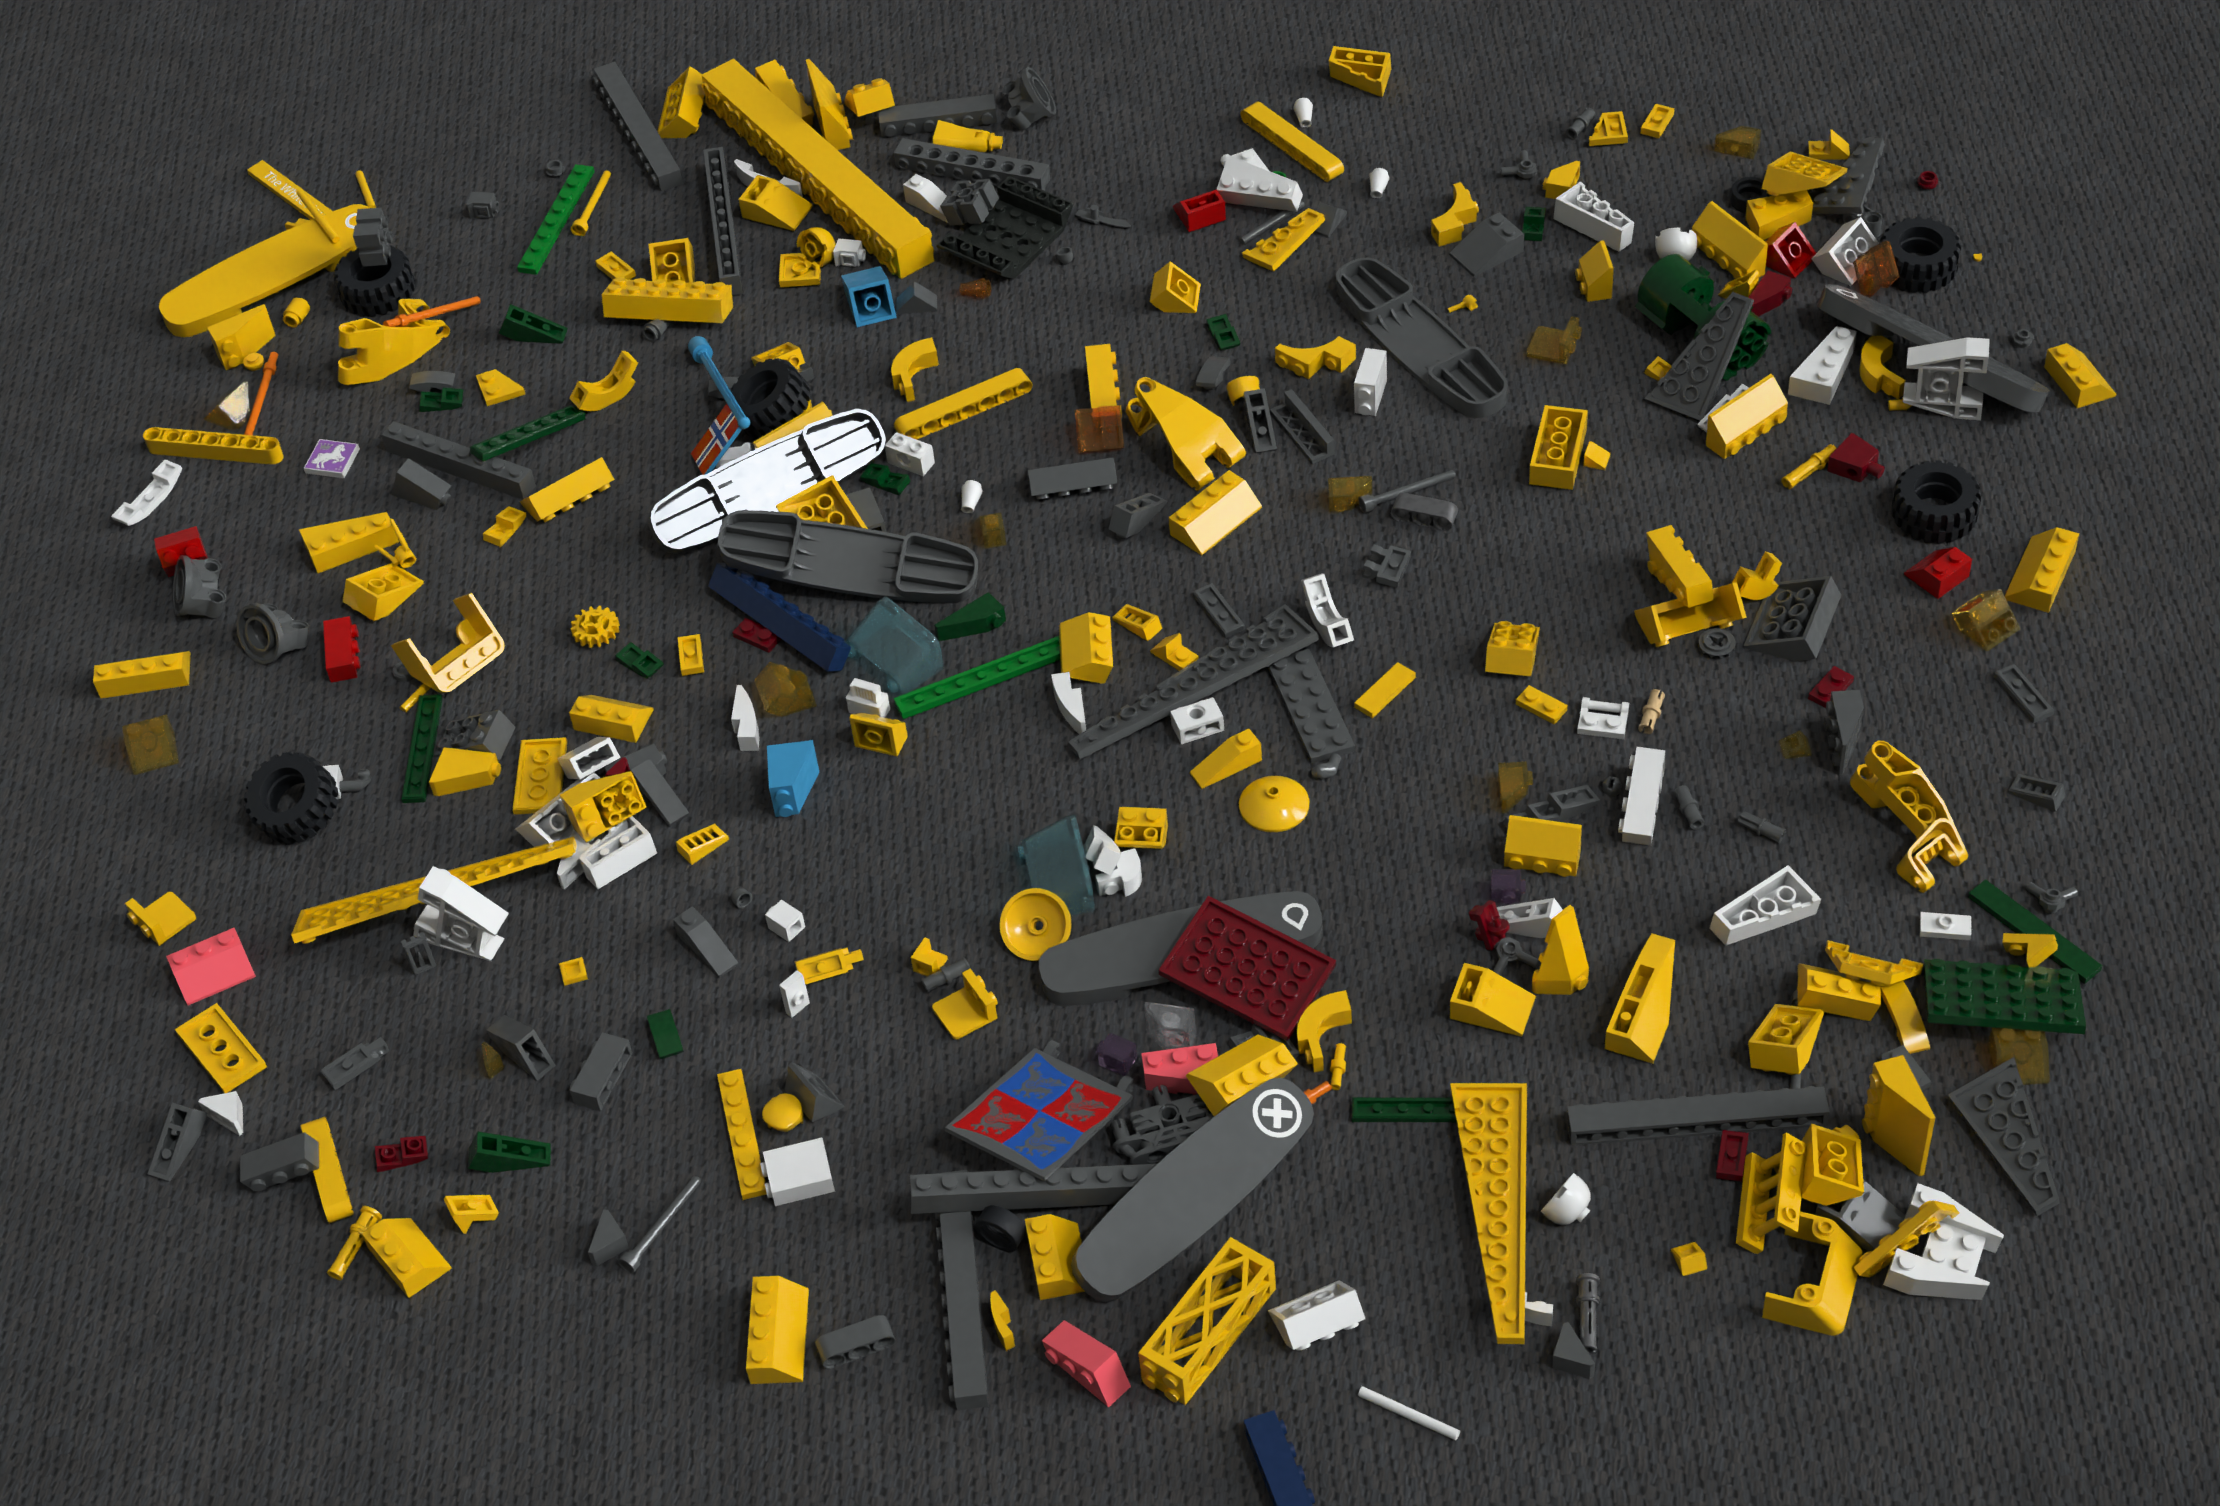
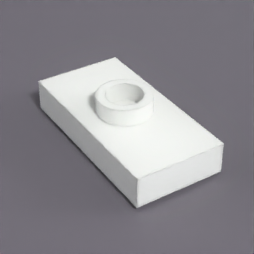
M1921 912L1920 937L1970 940L1971 916Z
M798 970L779 985L786 1014L791 1018L810 1003L803 974Z

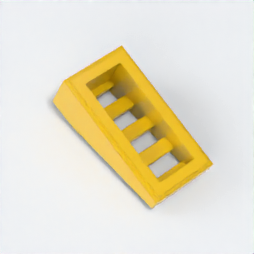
M1128 604L1112 617L1113 621L1146 641H1149L1162 629L1157 615Z
M713 824L676 841L678 852L693 865L728 841L729 837L716 824ZM715 832L719 837L714 838L711 834Z

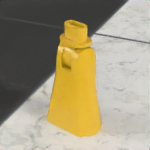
M938 120L933 136V144L985 153L987 150L990 152L993 149H1001L1003 136H995L994 133H989L988 131L965 128Z

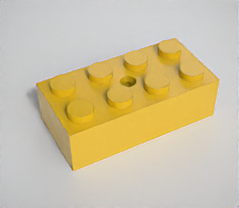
M1544 406L1530 463L1529 484L1573 490L1587 431L1588 410Z

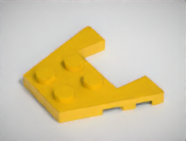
M1827 940L1825 948L1826 953L1840 973H1844L1847 978L1860 980V978L1868 979L1870 983L1878 986L1891 985L1920 975L1924 965L1923 963L1901 958L1899 964L1851 953L1848 952L1849 945Z

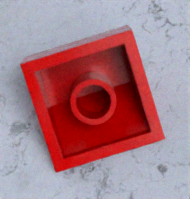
M1796 222L1779 228L1765 241L1768 244L1766 266L1793 279L1813 261L1812 258L1816 254Z
M197 526L154 539L157 554L168 577L174 576L176 563L181 555L188 556L190 559H208Z
M1956 547L1939 549L1904 572V575L1939 599L1969 577L1972 558Z

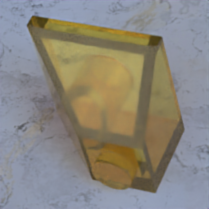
M243 381L204 419L229 430L234 426L239 428L247 420L245 416L250 412L248 383Z

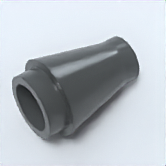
M656 319L646 323L642 330L643 336L650 342L659 340L671 324V321Z

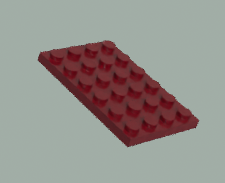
M1207 896L1158 971L1160 976L1288 1041L1298 1026L1300 1017L1314 1001L1335 968L1336 960Z

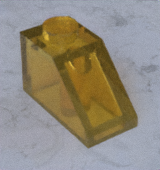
M1740 126L1719 133L1715 137L1714 152L1754 159L1760 146L1761 129Z
M1372 476L1328 478L1330 511L1342 512L1352 510L1359 505L1358 497L1372 494Z
M1001 512L979 516L985 549L1005 546L1006 538Z
M1527 762L1498 763V783L1502 814L1507 813L1528 794V785H1533L1532 771H1528Z

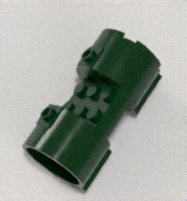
M1671 254L1656 262L1646 273L1638 289V302L1635 307L1670 335L1674 331L1681 330L1695 322L1698 325L1694 335L1695 340L1700 334L1701 329L1715 316L1716 311L1724 301L1715 307H1711L1709 304L1714 292V281L1708 277L1710 272L1702 266L1696 268L1679 254ZM1751 310L1723 375V379L1726 381L1731 377L1737 376L1738 370L1742 368L1747 370L1754 366L1769 345L1766 340L1768 335L1771 334L1770 326Z

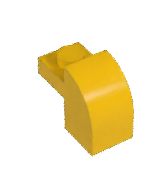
M1765 551L1755 571L1740 566L1732 583L1737 582L1741 597L1751 600L1767 598L1779 586L1774 581V578L1779 573L1782 563L1772 553Z

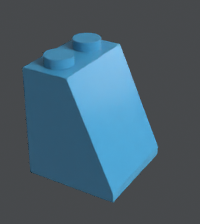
M881 266L841 275L845 295L857 327L897 318L889 280Z
M809 740L768 745V781L775 817H789L799 814L819 774L814 742Z

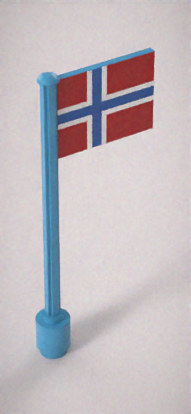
M695 336L689 341L688 350L696 362L704 364L727 403L691 452L702 475H706L712 472L740 431L750 426V419L745 416L711 359L713 351L705 338Z

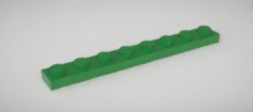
M575 164L517 266L518 272L538 274L595 172L594 167Z
M1059 636L903 694L894 698V704L902 719H906L1061 660Z

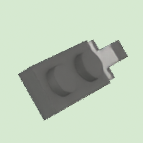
M381 1037L371 1044L363 1045L360 1043L322 1068L321 1073L332 1088L337 1090L376 1064L381 1059L380 1057L389 1052V1048Z

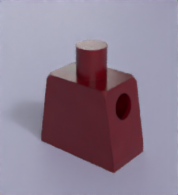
M1851 433L1829 456L1827 471L1862 482L1868 474L1879 479L1883 475L1885 467L1878 464V449L1854 433Z

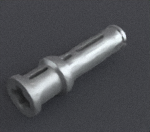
M1583 1273L1576 1277V1284L1579 1286L1576 1304L1580 1308V1341L1588 1353L1594 1354L1597 1351L1596 1308L1600 1304V1298L1597 1296V1286L1600 1284V1278L1592 1273Z

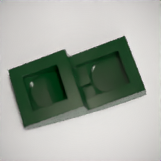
M1525 208L1522 229L1524 240L1542 241L1546 208Z
M1227 314L1206 320L1207 327L1220 351L1240 346L1234 326L1231 327Z
M443 387L442 393L421 391L419 412L453 410L462 407L464 389Z
M873 463L860 476V479L870 486L896 495H900L910 483L908 475L890 472L887 465Z
M632 642L615 655L617 662L647 679L664 665L648 650L643 652Z
M670 1009L647 1016L660 1059L684 1052Z

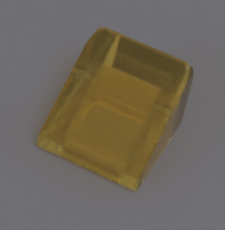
M1801 730L1779 740L1785 759L1812 756L1808 739Z
M483 1042L481 1045L484 1065L489 1079H491L504 1069L500 1054L487 1042Z

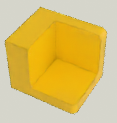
M926 937L911 956L913 971L924 976H929L939 971L940 967L944 966L948 960L947 955L931 949L930 939Z

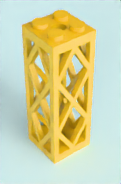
M1230 1237L1139 1351L1141 1377L1144 1384L1151 1389L1157 1388L1161 1390L1170 1401L1175 1403L1179 1401L1186 1405L1276 1290L1274 1261ZM1232 1275L1242 1280L1239 1283L1221 1289ZM1234 1302L1219 1323L1213 1327L1214 1310ZM1203 1315L1202 1332L1182 1339L1198 1317ZM1194 1353L1184 1367L1174 1363V1361Z

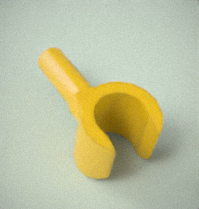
M1466 295L1461 303L1447 309L1449 313L1465 307L1472 311L1478 307L1475 303L1477 299L1472 295Z

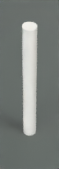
M1362 1386L1359 1390V1397L1455 1441L1460 1434V1430Z

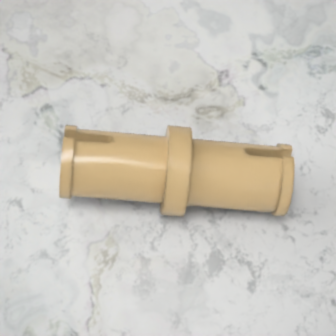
M1651 690L1647 705L1642 710L1643 717L1638 727L1640 732L1645 727L1644 733H1653L1656 720L1661 715L1660 708L1665 698L1664 692H1661L1660 697H1658L1660 690Z

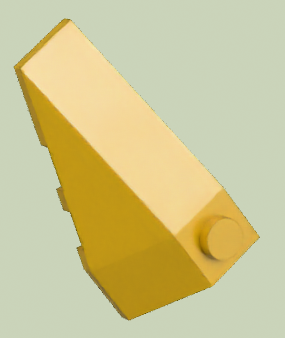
M1569 905L1551 920L1545 942L1548 945L1538 958L1542 962L1540 969L1535 970L1532 976V992L1535 994L1571 995L1577 989L1580 991L1588 984L1589 966L1574 907Z

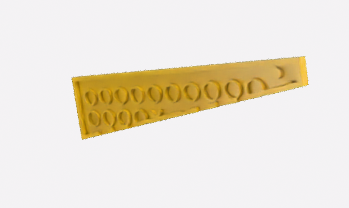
M573 836L451 869L448 872L471 887L535 865L546 864L557 858H568L576 852L577 844ZM426 876L301 910L291 934L294 944L301 941L303 944L310 943L316 939V936L396 910H404L418 903L425 904L418 900L419 887Z
M1450 1083L1497 1344H1525L1527 1083Z

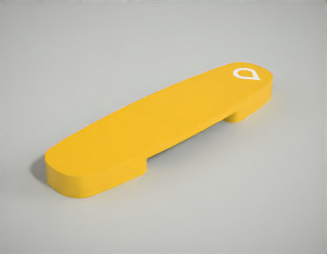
M353 204L323 215L339 236L340 240L337 243L332 242L314 218L255 244L182 283L165 294L160 300L159 309L166 327L174 336L191 337L208 331L207 327L241 314L242 307L274 294L323 268L327 271L335 272L334 270L337 264H339L340 259L346 257L348 252L351 250L355 251L357 248L353 238L354 227L357 225V210L368 209L369 207L362 204Z

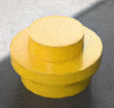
M250 353L243 360L244 366L251 371L259 370L264 363V358L259 353Z

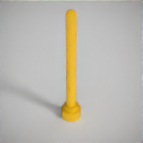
M606 170L603 172L580 219L573 222L571 232L574 235L585 236L588 230L587 221L611 176L610 171Z

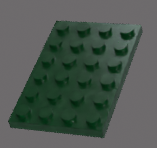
M1924 959L1923 970L1928 1023L2085 1034L2086 1022L2077 971L2068 968L2049 969L2042 966L2029 968L2016 964L1995 965L1989 962L1981 964L1969 963L1967 961L1954 962L1942 959Z

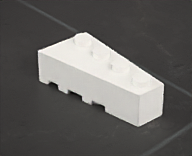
M1581 181L1556 198L1553 219L1598 242L1604 240L1607 246L1617 251H1621L1632 243L1634 222L1619 210H1612L1610 203L1606 200H1599L1594 191L1586 190L1585 184Z
M1637 747L1636 754L1630 756L1629 769H1633L1632 776H1627L1625 790H1629L1628 798H1623L1622 811L1626 813L1625 819H1620L1618 833H1622L1623 842L1651 845L1656 821L1655 813L1658 810L1659 793H1661L1662 778L1665 771V750Z
M593 772L580 780L578 779L560 794L579 783L600 779V777ZM560 794L515 828L534 847L570 838L577 833L569 819Z
M1788 865L1716 911L1713 915L1710 929L1725 945H1729L1815 915L1821 898Z

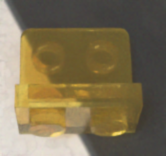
M1571 316L1565 331L1538 326L1528 347L1527 356L1567 364L1571 353L1573 354L1575 351L1577 339L1579 340L1581 337L1582 327H1579V318Z

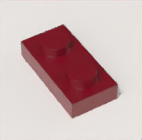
M747 618L732 632L734 638L768 653L781 640L780 637L763 625Z
M1833 666L1812 689L1808 699L1826 708V702L1830 701L1831 692L1845 691L1853 682L1854 676Z
M1729 1130L1722 1131L1716 1178L1743 1181L1749 1133Z

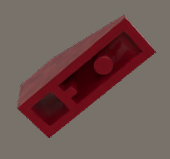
M1768 270L1748 297L1754 300L1751 311L1760 316L1781 306L1785 299L1788 300L1791 296V278Z

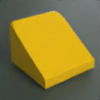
M1589 441L1584 454V466L1605 470L1611 453L1594 442Z
M1696 1242L1671 1249L1683 1276L1707 1269L1705 1253Z

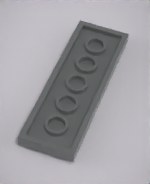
M1310 649L1292 653L1290 656L1284 657L1267 667L1311 763L1329 759L1331 754L1343 755L1355 751V744Z

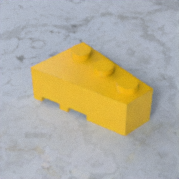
M1333 46L1329 58L1330 77L1383 97L1391 72L1390 53Z
M1807 190L1747 200L1746 221L1751 231L1762 240H1765L1783 226L1793 222L1801 226L1810 222L1812 219L1813 201Z

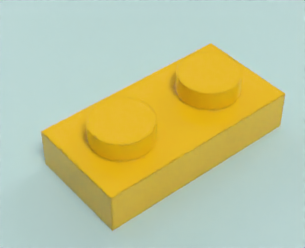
M1655 104L1641 127V134L1660 138L1674 115V108Z
M612 251L595 261L596 267L612 280L619 277L630 280L636 276L635 270Z
M700 634L678 637L682 676L704 673Z
M1530 685L1516 699V705L1552 724H1555L1564 715L1568 705Z

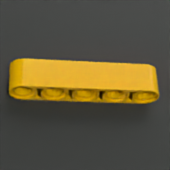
M326 1117L302 1124V1133L305 1132L319 1142V1169L314 1170L313 1173L328 1222L332 1223L354 1215L353 1210H351L348 1191H346L347 1188L342 1171H340L337 1152H335V1145Z

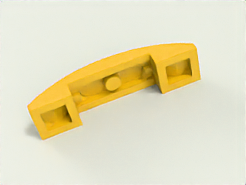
M1902 980L1891 985L1885 984V986H1880L1881 996L1895 1023L1897 1037L1901 1045H1904L1910 1054L1930 1049L1922 1018L1905 982Z

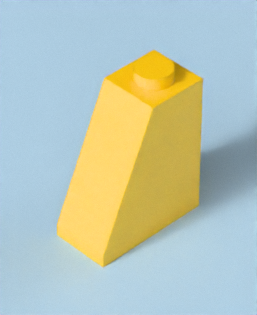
M444 747L429 780L434 796H442L492 785L496 776L500 775L501 764L498 763L496 753Z

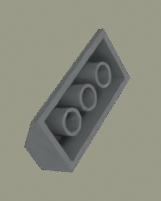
M1114 457L1027 470L1031 496L1036 495V500L1049 498V493L1057 492L1058 496L1071 495L1070 490L1079 489V493L1091 492V487L1100 486V490L1111 489L1113 484L1117 483Z

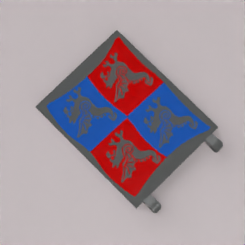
M1051 1040L1043 1052L1036 1048L1030 1051L945 1127V1132L1046 1181L1133 1099V1095L1130 1094L1133 1091V1087L1130 1084L1134 1079L1125 1075L1117 1087L1110 1085L1057 1059L1060 1052L1056 1049L1060 1047V1043Z

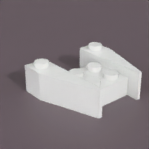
M1961 338L1908 348L1906 368L1918 369L1917 383H1904L1903 403L1952 418L1981 420L1983 392L1971 386H1962L1964 372L1987 373L1990 339Z
M433 866L419 887L418 900L427 904V906L415 923L413 936L419 938V933L424 932L430 944L491 961L504 941V938L496 934L509 913L457 877L451 875L447 870L438 869Z
M1918 1183L1911 1197L1905 1219L1913 1218L1919 1212L1918 1209L1922 1204L1933 1200L1954 1205L1960 1214L1953 1219L1948 1215L1939 1222L1941 1227L1938 1230L1928 1233L1921 1257L1897 1248L1883 1285L1909 1295L1982 1300L1990 1283L1975 1277L1982 1250L1985 1249L1996 1253L2004 1235L1945 1193Z

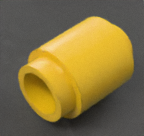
M293 298L283 313L284 323L293 328L301 325L310 311L308 302L303 298Z

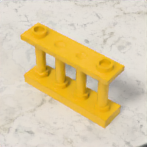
M1787 1132L1783 1134L1782 1148L1777 1154L1764 1159L1751 1152L1745 1157L1736 1244L1754 1254H1759L1763 1251L1765 1234L1778 1227H1782L1793 1234L1798 1233L1807 1144ZM1780 1164L1779 1173L1771 1177L1772 1168ZM1777 1186V1195L1769 1199L1770 1190ZM1775 1208L1774 1217L1766 1221L1767 1212Z

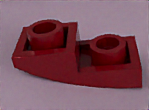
M426 1136L400 1138V1144L375 1146L377 1172L413 1165L428 1159Z

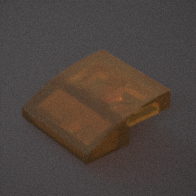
M1884 241L1872 247L1853 262L1861 294L1868 298H1871L1881 287L1888 288L1899 277L1890 241Z
M1120 405L1075 410L1079 453L1124 448Z

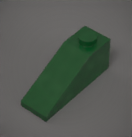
M510 304L499 334L519 342L562 344L568 328Z
M988 592L935 624L936 638L938 641H945L986 633L994 628H998L1006 621L1004 606Z
M478 1131L469 1147L468 1169L495 1173L550 1166L551 1143Z

